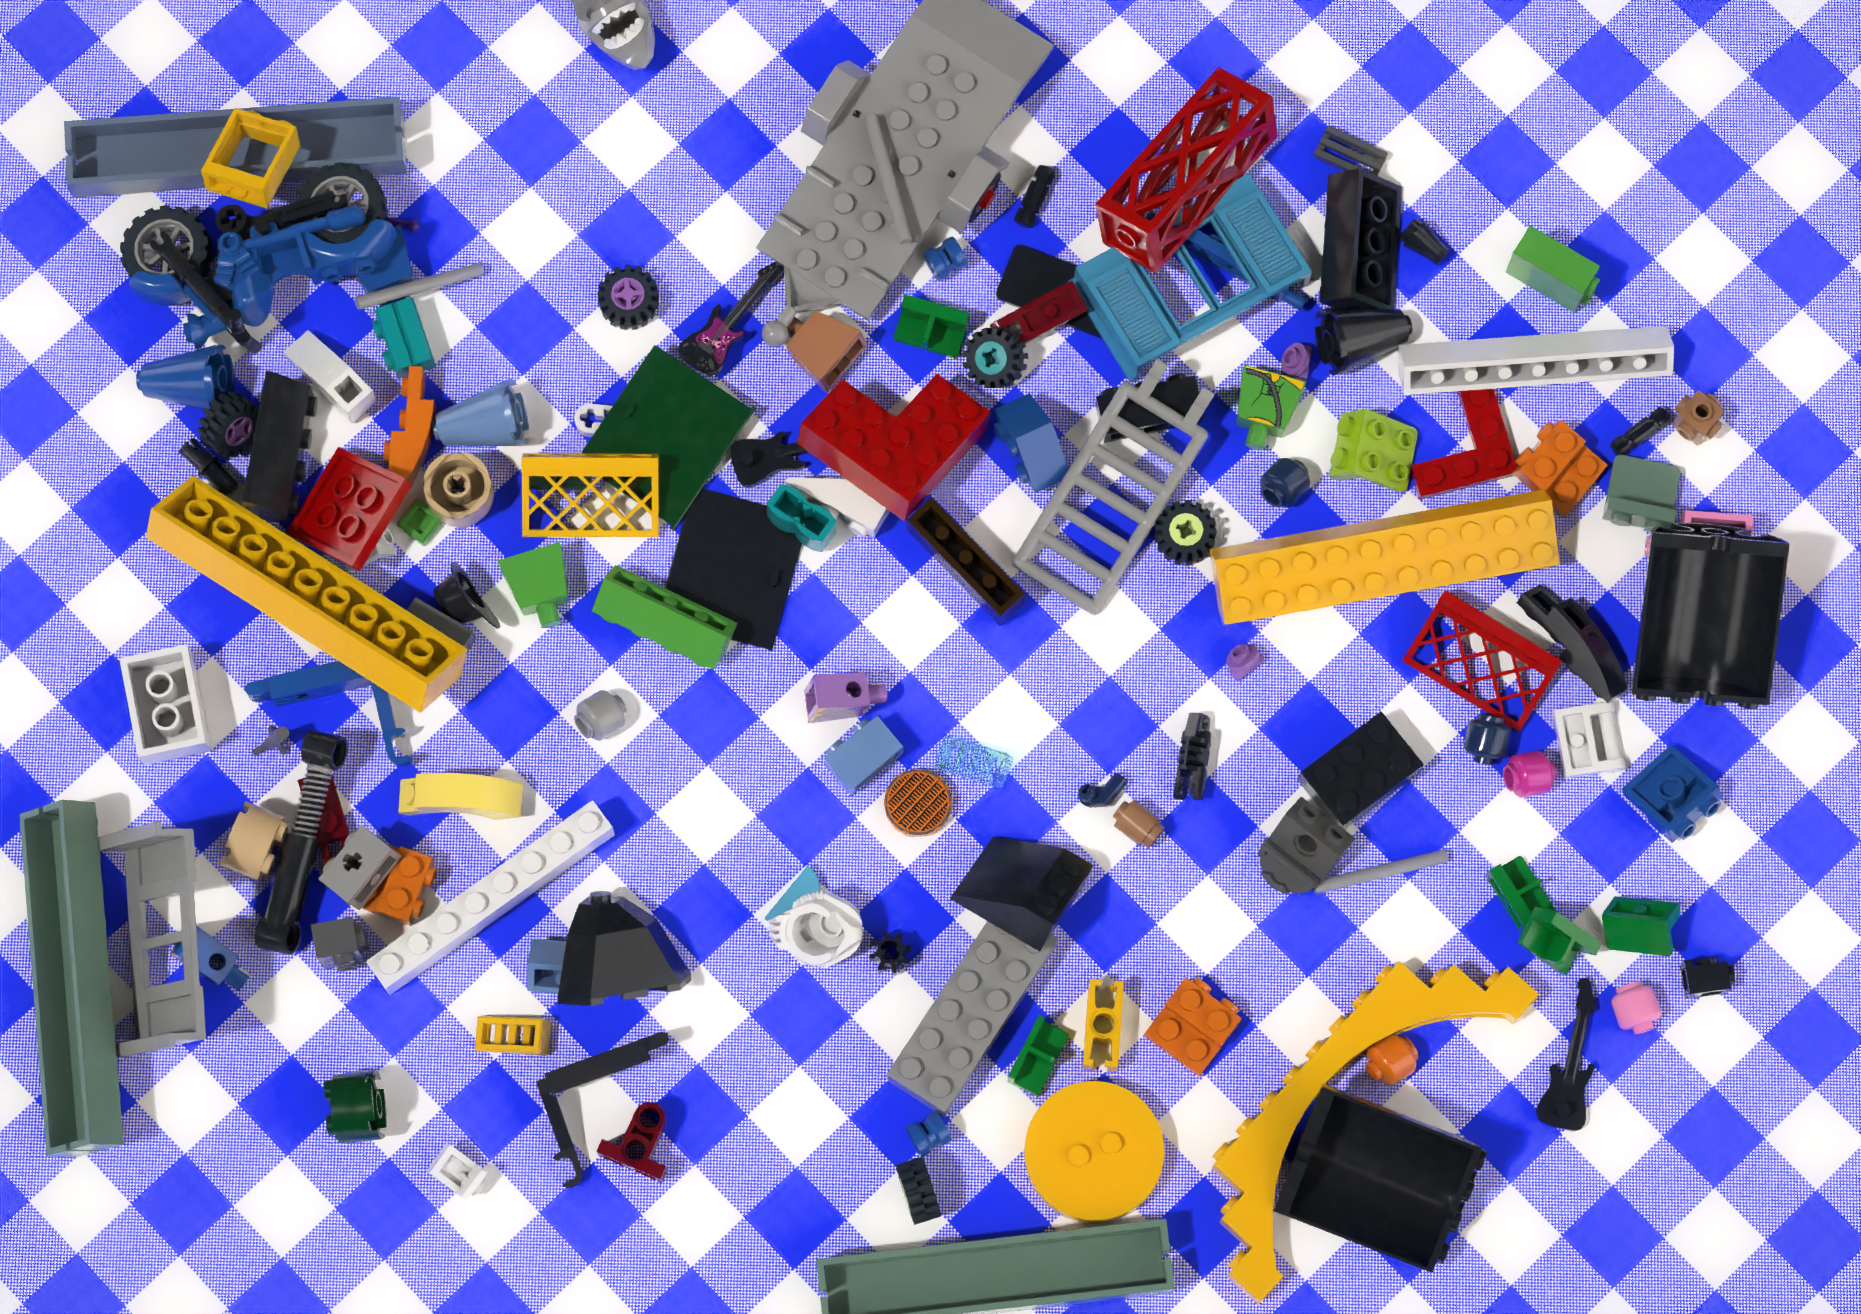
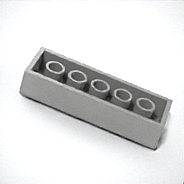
M987 921L886 1074V1080L933 1111L936 1110L939 1115L945 1118L1058 945L1059 938L1052 934L1039 952Z

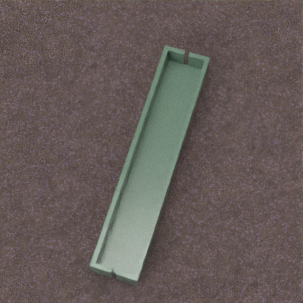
M62 799L47 804L43 808H36L21 813L19 817L46 1156L81 1157L99 1152V1150H107L124 1145V1129L121 1117V1093L118 1080V1058L115 1044V1023L113 1020L112 988L110 984L96 803Z
M1166 1219L816 1259L820 1295L827 1294V1297L820 1298L822 1314H997L1170 1294L1175 1290L1171 1257L1164 1258L1162 1262V1255H1168L1170 1252Z

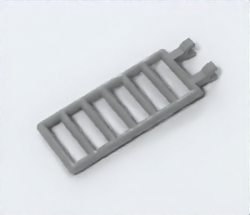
M1156 359L1139 388L1129 382H1124L1120 385L1012 560L1015 568L1091 615L1099 614L1208 438V432L1197 425V422L1215 394L1203 387L1185 417L1150 395L1169 366L1159 359ZM1128 398L1192 437L1182 455L1118 416ZM1110 427L1174 466L1164 483L1100 445ZM1092 456L1156 494L1148 510L1144 512L1084 475L1082 472ZM1074 485L1138 523L1128 541L1065 503L1064 501ZM1056 514H1059L1119 551L1120 555L1110 570L1047 532ZM1038 543L1043 544L1101 580L1102 584L1094 597L1091 599L1031 562L1029 558Z

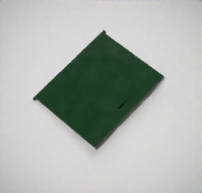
M654 344L581 453L659 454V518L670 524V529L674 531L756 408L754 406L749 408ZM603 476L601 478L617 490L621 487L612 476ZM630 477L619 478L625 483ZM636 477L628 487L640 499H643L652 490V477ZM625 489L622 491L623 494L637 502ZM652 496L645 502L651 509Z

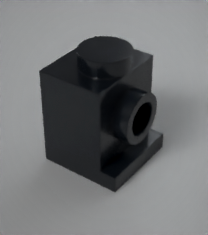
M1715 957L1696 960V966H1692L1691 959L1684 960L1680 965L1685 1000L1727 994L1732 989L1731 984L1735 983L1732 963H1727V961L1717 962Z

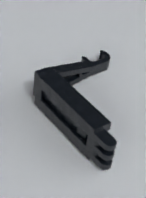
M659 1032L544 1073L545 1078L536 1081L560 1152L555 1154L553 1159L559 1161L563 1157L569 1158L576 1173L575 1178L571 1181H565L562 1187L571 1188L576 1186L581 1181L583 1172L556 1095H551L651 1060L648 1051L666 1045L669 1041L667 1033Z

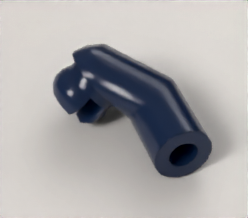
M1115 772L1105 786L1084 784L1078 790L1080 803L1089 808L1108 807L1122 792L1128 781L1122 775Z

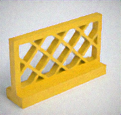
M522 454V537H659V454ZM529 476H544L553 487L539 499L529 489ZM551 476L563 477L558 482H556ZM569 476H578L587 485L575 499L560 486ZM584 476L597 477L590 483ZM603 476H612L621 485L609 499L594 486ZM619 477L630 478L624 483ZM636 477H652V490L643 499H640L628 487ZM556 489L570 502L557 516L543 503ZM590 489L604 502L592 516L577 503ZM624 489L638 502L626 516L611 503ZM529 496L536 502L530 509ZM651 496L652 509L645 503ZM540 506L553 520L544 529H530V514ZM573 506L587 519L578 529H569L560 520ZM607 506L621 519L612 529H603L594 520ZM642 506L652 516V529H637L628 519ZM557 523L562 529L550 528ZM591 523L596 529L585 528ZM625 523L630 529L619 528Z

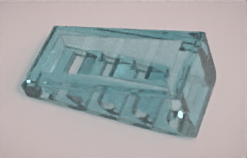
M945 735L934 768L986 786L1004 790L1013 764V757L1007 752ZM954 747H957L960 749L955 764L953 766L950 765L949 762ZM968 751L972 752L968 768L964 769L963 765ZM981 756H984L986 759L982 771L978 773L976 771ZM996 760L998 762L993 776H990L994 762Z

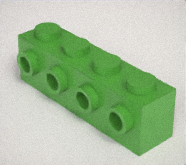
M617 565L604 577L592 608V612L600 615L605 621L617 623L631 630L638 637L648 638L662 645L667 651L679 653L692 659L698 666L708 667L712 670L724 658L737 626L736 622Z

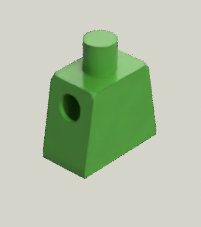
M560 542L498 560L501 573L523 616L537 613L541 628H550L560 624L561 620L557 606L569 602L564 554Z

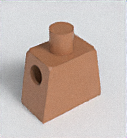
M818 311L813 312L805 323L794 317L787 327L788 337L791 339L787 343L786 348L791 358L827 394L868 346L860 330Z

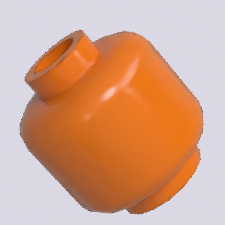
M1391 1034L1368 1048L1366 1053L1368 1063L1365 1064L1368 1075L1374 1081L1380 1080L1388 1086L1395 1085L1415 1071L1417 1066L1416 1060L1419 1058L1418 1052L1414 1044L1407 1037Z

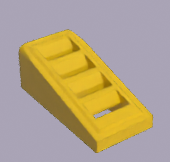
M477 1016L475 1051L548 1056L551 1022L538 1018ZM490 1025H495L494 1044H489ZM505 1026H509L507 1045H503ZM519 1027H523L522 1045H517ZM533 1028H535L534 1046H532Z

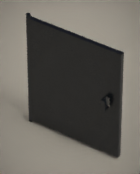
M702 489L685 514L664 588L736 622L737 626L732 636V641L772 651L802 543L797 539L795 533L785 532L770 521L767 516L766 505Z

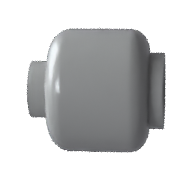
M599 690L577 705L574 721L578 730L585 738L589 739L591 737L594 740L601 741L624 726V713L627 711V708L619 695L615 694L613 696L608 691Z

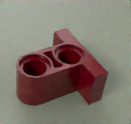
M645 1102L639 1105L634 1112L620 1146L601 1139L596 1151L597 1155L662 1183L667 1173V1168L662 1164L652 1161V1157L667 1124L666 1115L662 1107L654 1102ZM653 1111L659 1114L660 1121L655 1127L646 1128L641 1124V1117L646 1112ZM634 1143H640L646 1148L645 1155L639 1160H632L626 1154L629 1146Z

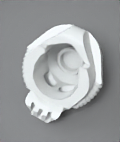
M825 889L824 891L811 892L800 896V899L793 902L792 909L768 920L769 938L779 949H790V953L794 955V958L813 967L821 966L822 968H827L851 956L858 949L863 938L862 919L859 910L849 901Z

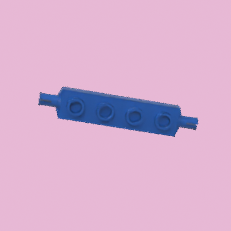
M1151 210L1145 218L1151 221L1157 213ZM1196 229L1185 240L1183 244L1187 250L1249 285L1219 236L1214 234L1208 236ZM1289 287L1270 297L1279 303L1285 302L1299 311L1303 309L1307 299L1291 291Z

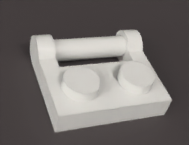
M1613 702L1589 704L1553 711L1565 779L1601 773H1615L1626 769L1624 758H1620L1612 716L1615 713ZM1590 717H1599L1607 760L1598 761Z

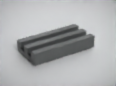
M1328 125L1313 155L1314 158L1342 171L1360 168L1325 152L1324 149L1326 147L1353 161L1372 168V174L1378 176L1388 156V152ZM1332 138V139H1334V140H1336V141H1338V142H1341V143H1343V144H1345V145H1347V146H1349V147H1351V148H1354V149H1356V150H1358V151H1360V152H1362V153H1365V154H1367V155H1369V156H1371V157H1373V158H1375V159H1378V161H1375V160H1373V159H1371V158H1368V157H1366V156H1364V155H1362V154H1360V153H1358V152H1355V151H1353V150H1351V149H1349V148H1347V147H1344V146H1342V145H1340V144H1338V143H1336V142H1334V141H1331V140H1329V139Z

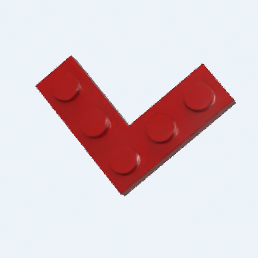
M1494 389L1457 391L1474 449L1411 465V473L1419 500L1514 476L1512 473L1517 466Z

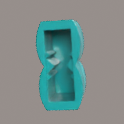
M780 484L767 502V516L770 521L785 532L795 533L797 539L805 547L813 551L823 552L836 534V520L832 514L819 505L808 503L804 495L791 486Z

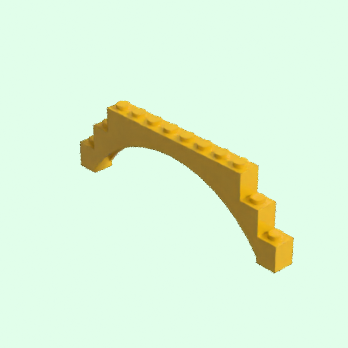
M1400 961L1393 968L1387 964L1375 977L1374 980L1379 984L1371 993L1364 989L1351 1005L1356 1009L1349 1017L1346 1018L1341 1015L1328 1030L1332 1035L1324 1044L1318 1040L1305 1054L1309 1058L1307 1063L1301 1069L1295 1065L1282 1079L1286 1084L1285 1087L1278 1094L1272 1090L1259 1104L1263 1111L1254 1120L1248 1116L1236 1129L1235 1132L1240 1136L1230 1146L1227 1142H1224L1213 1154L1212 1158L1216 1162L1211 1169L1241 1195L1239 1200L1233 1195L1221 1208L1220 1212L1224 1216L1219 1223L1249 1250L1247 1254L1240 1250L1230 1261L1228 1266L1232 1270L1227 1278L1257 1305L1264 1300L1284 1277L1277 1270L1273 1246V1205L1276 1183L1282 1159L1291 1136L1304 1112L1319 1094L1322 1084H1327L1345 1066L1365 1053L1371 1045L1391 1034L1398 1035L1423 1025L1465 1018L1506 1019L1513 1025L1539 996L1513 970L1507 967L1502 974L1495 970L1483 983V986L1487 989L1484 991L1453 964L1447 971L1441 967L1429 980V983L1433 986L1430 989Z

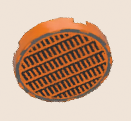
M916 768L904 771L895 777L886 789L884 799L886 817L894 829L905 836L926 837L933 835L944 827L951 815L952 797L950 789L940 776L930 770Z

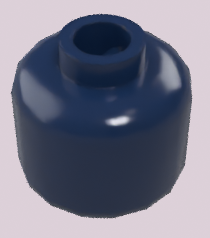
M1279 458L1260 479L1263 498L1270 505L1290 508L1296 504L1309 490L1311 484L1305 464L1297 459L1292 460L1290 458Z
M1478 714L1477 719H1472L1468 722L1464 750L1474 755L1473 762L1494 765V759H1503L1507 756L1512 730L1509 725L1504 724L1505 718Z

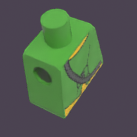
M1247 365L1243 366L1236 425L1248 429L1245 441L1247 447L1254 450H1264L1268 435L1282 438L1303 395L1305 381Z

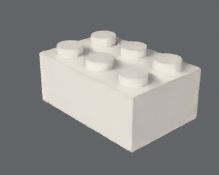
M184 644L119 658L137 755L143 765L210 752L211 746L193 653L188 645Z

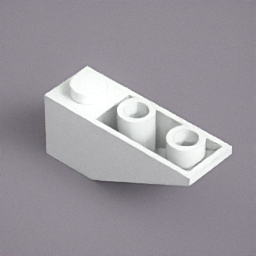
M309 330L283 352L351 423L355 422L377 402L373 390Z
M787 477L785 485L797 489L809 503L825 508L832 514L835 520L838 518L847 523V528L860 537H865L867 534L875 538L890 512L847 479Z

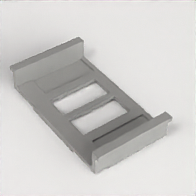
M152 822L98 837L100 852L124 851L135 1040L116 1043L117 1058L173 1048L178 1044L206 1039L203 986H200L194 899V881L197 880L193 829H162V822ZM179 894L181 931L147 938L145 902ZM182 942L184 980L150 987L148 950Z

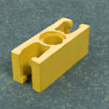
M1089 979L1082 1070H1096V1064L1093 1063V1059H1090L1092 1043L1097 1042L1110 1044L1111 1061L1106 1060L1105 1067H1107V1072H1117L1124 981L1114 980V984L1110 985L1109 991L1116 992L1114 1008L1109 1009L1106 1007L1097 1008L1095 1005V991H1098V986L1102 987V980ZM1100 1017L1107 1018L1111 1021L1113 1029L1109 1033L1101 1034L1095 1030L1093 1022Z

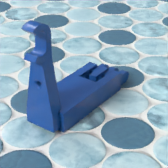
M340 661L267 677L266 679L249 682L245 686V692L252 702L258 703L272 699L276 708L372 686L389 760L392 764L399 767L407 766L413 761L412 757L408 755L401 758L395 756L393 741L397 737L404 738L407 731L403 728H396L389 693Z

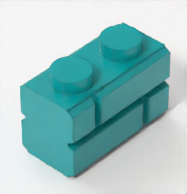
M409 297L394 304L376 308L375 313L378 320L371 323L377 340H385L388 350L382 352L387 370H395L397 379H402L403 376L408 377L409 366L423 367L424 371L434 368L436 364L414 299Z

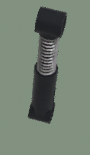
M310 730L302 742L301 758L307 764V773L304 774L307 779L303 780L305 785L301 786L304 791L300 792L302 797L298 798L301 803L297 804L299 809L295 810L298 815L294 816L296 821L292 822L295 827L291 828L293 832L285 834L266 914L260 918L255 929V944L260 949L293 955L299 947L302 936V928L299 921L319 841L314 836V833L318 832L315 828L319 827L317 821L321 820L318 816L322 815L320 809L324 808L321 806L322 803H325L323 797H327L324 794L325 791H328L326 785H330L327 780L331 779L333 770H339L343 766L347 757L348 743L344 736Z

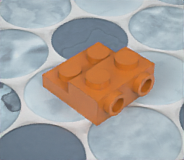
M1560 419L1553 424L1548 421L1536 435L1539 441L1532 449L1529 446L1525 448L1517 457L1515 462L1518 464V467L1512 474L1530 490H1544L1552 499L1553 510L1561 517H1565L1608 465L1584 445L1586 441Z
M388 844L403 857L361 909L411 926L413 919H419L423 912L425 900L421 899L426 886L431 887L433 885L438 868L434 867L435 861L433 857L401 846L398 848Z
M1185 977L1143 1036L1196 1076L1200 1077L1239 1025L1242 1018L1237 1015L1240 1011L1239 1008L1231 1001L1223 998L1219 1002L1209 994L1212 989L1204 981L1197 977L1191 981Z

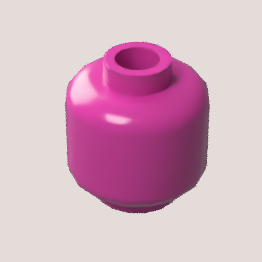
M1540 750L1513 755L1503 768V779L1506 788L1510 792L1513 791L1519 798L1548 793L1552 787L1553 780L1557 777L1555 763L1549 760L1546 754Z

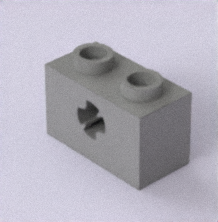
M362 824L358 830L352 831L347 836L344 842L345 846L336 857L331 858L325 864L323 873L318 878L344 901L359 911L403 857ZM360 862V863H361L360 868H359V869L354 868L355 865H356V863Z

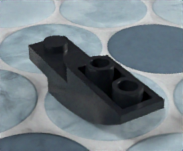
M1540 584L1522 593L1516 603L1525 611L1530 619L1542 626L1555 642L1565 648L1559 659L1567 665L1571 673L1579 676L1592 688L1596 696L1604 699L1607 703L1612 702L1627 692L1628 686L1623 671L1608 641L1594 621L1572 597L1560 603Z

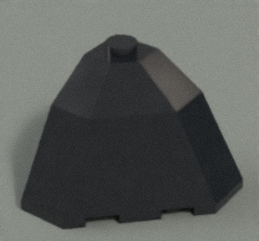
M609 891L592 892L578 904L567 934L558 991V1004L600 1005L604 1004V999L608 996L620 994V999L628 1000L648 996V990L665 991L668 993L681 990L691 981L689 969L657 918L623 896H611Z

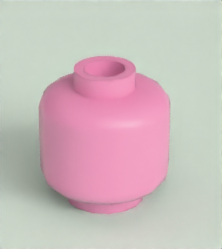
M1638 981L1616 989L1617 995L1612 998L1611 1004L1619 1027L1623 1030L1633 1029L1634 1035L1653 1030V1022L1657 1021L1662 1015L1653 988L1647 985L1643 986L1642 981Z

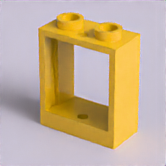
M234 108L201 169L205 189L267 209L300 148L296 126L285 120L277 121L261 116L255 111H244ZM243 136L280 147L264 178L228 167Z

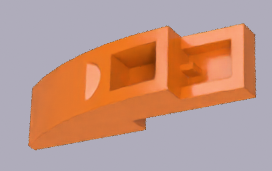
M409 366L408 377L403 376L402 397H407L406 409L400 410L399 427L405 431H391L390 441L384 442L383 454L384 461L389 462L388 470L406 478L412 484L423 466L433 436L432 421L436 420L437 412L434 400L424 399L426 375L423 367Z

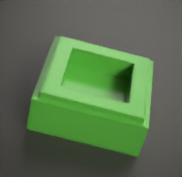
M416 498L397 522L396 526L419 544L425 546L442 522L431 512L426 504Z

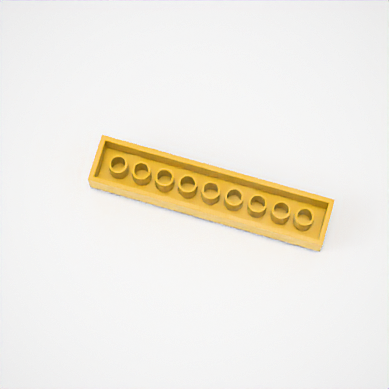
M194 475L151 508L146 534L147 539L418 712H423L461 677L467 648Z
M1544 490L1210 549L1218 610L1225 625L1560 565L1552 499Z

